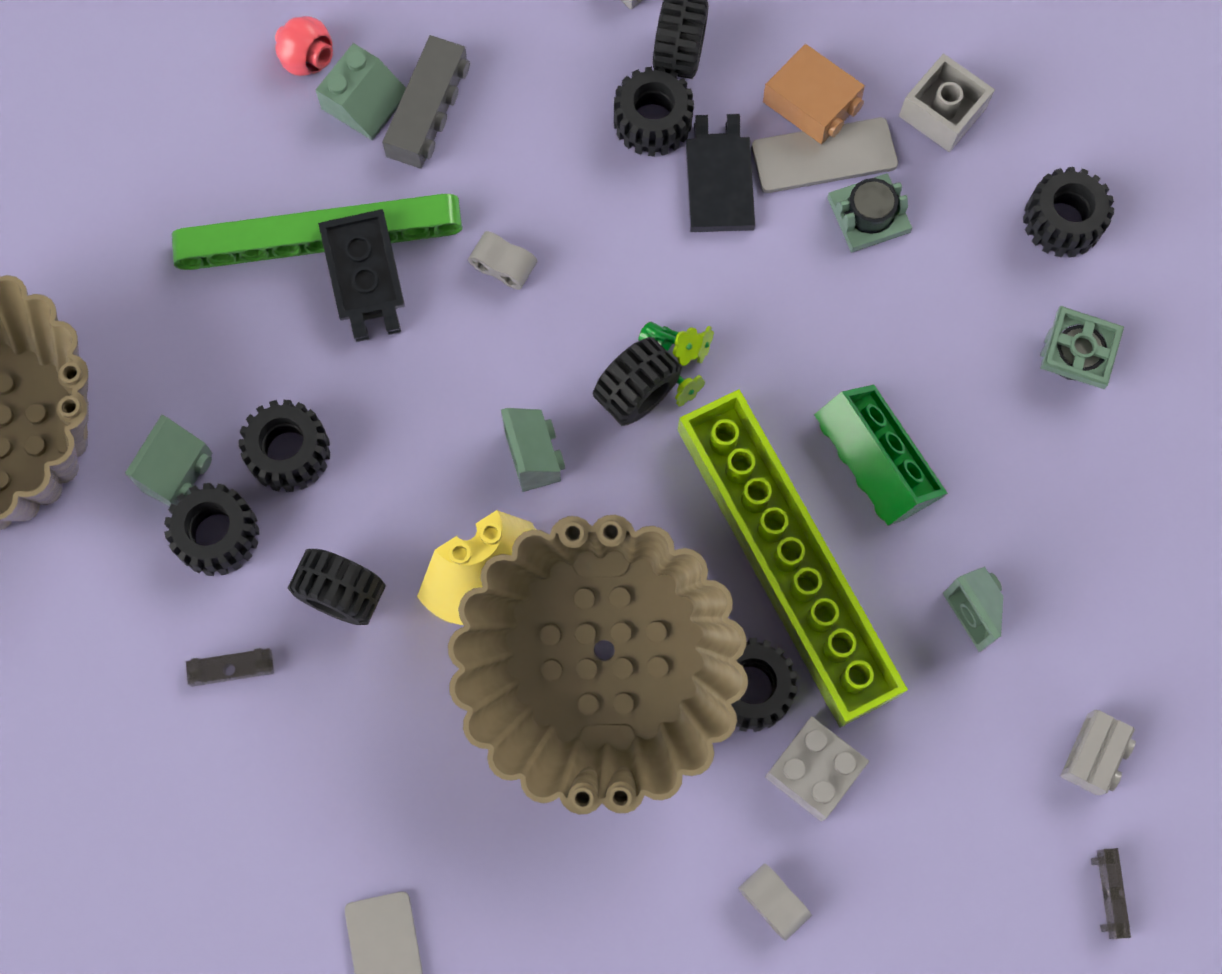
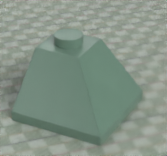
M985 566L958 577L943 592L944 597L978 652L983 651L1001 637L1002 586L998 578L993 573H989Z

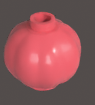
M310 16L295 17L288 20L276 32V54L282 66L289 73L296 76L316 74L330 63L333 56V43L327 28L320 20Z

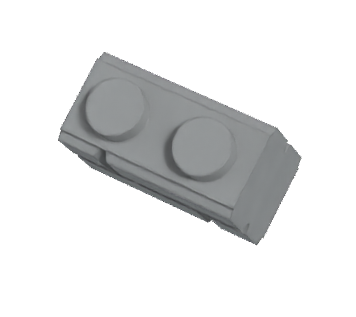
M1100 710L1088 713L1060 776L1095 795L1100 796L1108 793L1109 790L1114 791L1122 776V772L1118 771L1122 758L1128 759L1135 747L1136 741L1131 739L1135 730L1134 727L1116 720Z

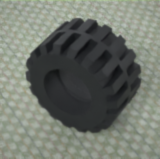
M663 0L653 51L652 63L655 71H658L659 67L666 68V73L670 74L671 71L678 73V77L693 79L696 75L709 10L707 0Z
M652 66L645 67V72H640L637 69L632 72V78L626 76L622 80V86L618 85L616 89L613 121L614 129H617L616 135L619 140L624 139V145L628 149L633 146L635 147V153L640 155L643 151H646L648 156L655 157V152H660L663 156L668 154L669 148L675 151L680 147V141L685 142L688 138V132L691 131L694 110L691 88L687 89V82L684 78L678 80V73L671 71L670 74L666 73V68L659 67L658 71L652 70ZM655 104L667 109L669 114L660 119H648L640 115L637 110L645 105Z
M1068 167L1065 172L1059 168L1054 170L1052 175L1048 173L1042 178L1029 198L1024 209L1026 212L1023 216V223L1028 224L1025 231L1027 235L1034 236L1032 242L1035 246L1041 244L1044 246L1042 251L1047 254L1050 250L1054 251L1056 257H1062L1064 253H1067L1069 258L1076 257L1078 252L1084 254L1091 247L1095 246L1111 223L1110 219L1114 215V208L1111 207L1114 203L1113 196L1107 195L1109 191L1106 184L1101 185L1099 183L1101 178L1096 174L1091 177L1087 175L1088 170L1081 169L1080 172H1076L1075 167ZM1063 203L1074 207L1080 213L1082 221L1072 222L1062 218L1055 210L1054 204Z
M654 338L642 339L623 351L605 369L596 383L593 397L621 426L629 425L648 414L667 396L678 381L682 366Z
M285 399L283 405H279L277 400L269 402V408L264 409L263 405L256 408L258 414L255 417L250 414L246 418L249 425L248 427H241L240 434L243 439L239 440V448L243 452L240 455L253 476L265 487L269 485L275 491H280L281 487H283L286 492H294V486L297 485L302 490L308 487L306 482L310 479L315 483L319 479L317 472L319 470L322 472L326 470L327 464L325 459H330L331 453L328 448L330 446L329 438L316 414L311 409L307 410L306 406L300 402L294 406L291 400ZM289 432L303 436L300 450L291 458L274 460L268 457V448L277 436Z
M203 483V489L199 490L195 485L189 488L191 493L187 496L183 493L176 498L180 502L177 506L174 504L170 505L168 511L172 514V517H165L164 525L169 530L164 533L166 540L170 543L168 546L186 566H189L199 574L203 571L207 576H214L215 572L218 571L222 576L229 574L228 568L233 567L235 570L241 568L242 566L239 562L243 558L249 561L252 557V554L249 552L250 548L256 549L258 541L255 538V535H259V527L255 523L258 520L250 506L234 489L229 491L225 485L219 483L216 488L211 483ZM217 514L229 517V529L223 539L215 544L206 546L196 543V531L204 519Z
M307 549L288 585V590L298 600L329 616L354 625H368L386 585L375 573L345 557L322 549Z
M749 638L743 655L737 660L743 667H755L763 671L768 676L772 686L770 697L763 703L749 704L739 699L731 704L736 712V726L739 727L740 731L746 732L748 729H753L756 732L761 731L765 727L770 728L775 725L790 709L794 702L793 699L797 694L798 686H796L795 682L798 677L797 672H793L791 668L793 666L790 657L786 659L783 656L784 650L779 646L777 649L771 647L772 642L767 640L760 643L757 642V638Z

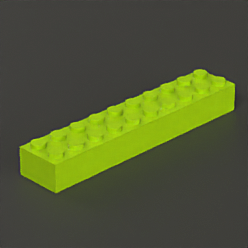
M740 389L680 417L678 433L839 728L902 696L908 690Z

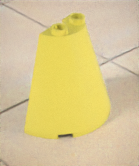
M496 510L475 524L477 532L472 539L462 540L455 536L435 549L417 598L438 618L451 624L463 625L458 611L460 600L465 593L473 588L482 587L480 577L486 561L500 554L512 555V546L516 538L523 532L536 530L532 522Z

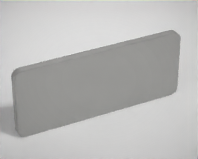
M882 117L846 123L835 137L829 136L822 145L801 131L757 139L753 141L751 147L761 189L765 193L895 170L898 165L888 123Z
M397 892L350 902L345 906V917L355 974H423L410 897L406 892Z

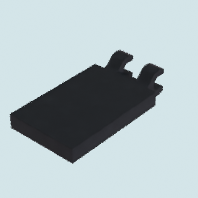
M727 114V122H725L726 133L708 134V115H695V139H686L690 232L752 231L755 229L750 137H740V114Z
M380 209L318 223L339 319L341 321L350 319L356 342L369 339L365 320L384 317L388 335L400 333L401 327L396 309L405 307L384 210Z

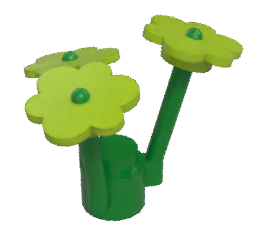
M651 321L642 328L638 341L652 337L666 351L674 344L673 355L677 357L680 365L686 366L691 359L695 360L697 358V363L700 364L704 361L705 356L709 353L714 331H712L711 326H707L702 333H697L696 328L693 327L688 328L687 331L676 332ZM697 375L694 379L687 378L685 380L679 376L676 382L679 385L675 396L676 404L679 407L683 406L688 400L691 401L696 397L697 392L705 385L701 375Z

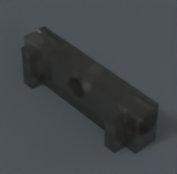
M270 648L254 649V651L216 657L193 658L190 661H186L188 685L193 687L274 674L272 650ZM229 666H234L235 672L232 675H226V669Z
M1118 848L1098 850L1097 857L1091 858V865H1099L1107 920V924L1100 925L1101 932H1108L1109 939L1131 938Z

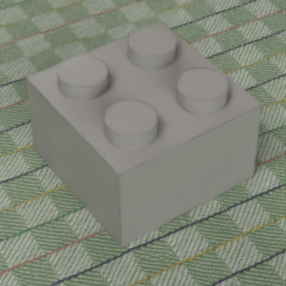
M943 53L905 97L899 117L950 152L986 110L995 89Z
M811 716L766 774L765 778L818 820L823 821L830 815L869 760Z

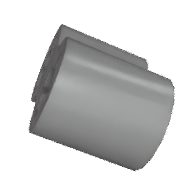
M489 231L484 232L468 258L469 263L475 269L484 274L491 275L507 286L517 290L522 288L537 264V259L532 253L522 247L510 244L497 234Z
M765 863L738 888L747 901L785 941L812 916L807 907Z

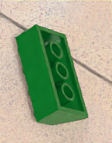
M874 384L842 391L814 414L819 422L821 431L830 438L838 450L837 453L840 460L848 465L856 477L858 487L868 495L874 504L876 514L885 521L887 526L904 521L948 494Z

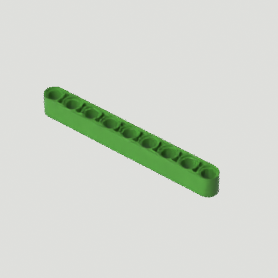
M437 194L180 228L171 233L174 266L181 270H195L323 253L324 247L318 223L383 209L391 243L455 235L463 228L459 198L454 194Z

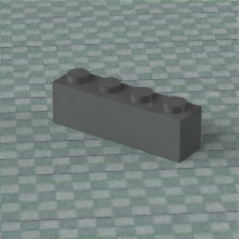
M429 35L382 141L387 158L422 169L426 158L430 159L435 149L434 139L436 134L443 131L447 120L446 111L449 105L453 106L458 96L459 89L457 86L461 78L465 79L469 71L470 61L467 60L465 46Z

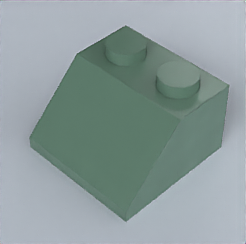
M353 43L315 91L322 110L373 141L397 110L406 87L379 58Z
M501 409L504 432L522 492L560 482V470L565 469V464L561 451H554L551 439H555L556 435L551 419L545 420L540 409Z
M161 414L125 474L143 493L168 506L171 504L177 506L180 501L176 497L181 493L185 496L191 493L189 488L194 486L200 474L202 475L208 470L213 453L206 443Z

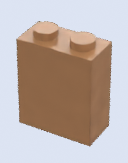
M804 44L765 84L763 103L822 145L829 136L835 137L840 132L844 121L850 115L854 117L860 111L864 104L862 97L865 85L813 48Z

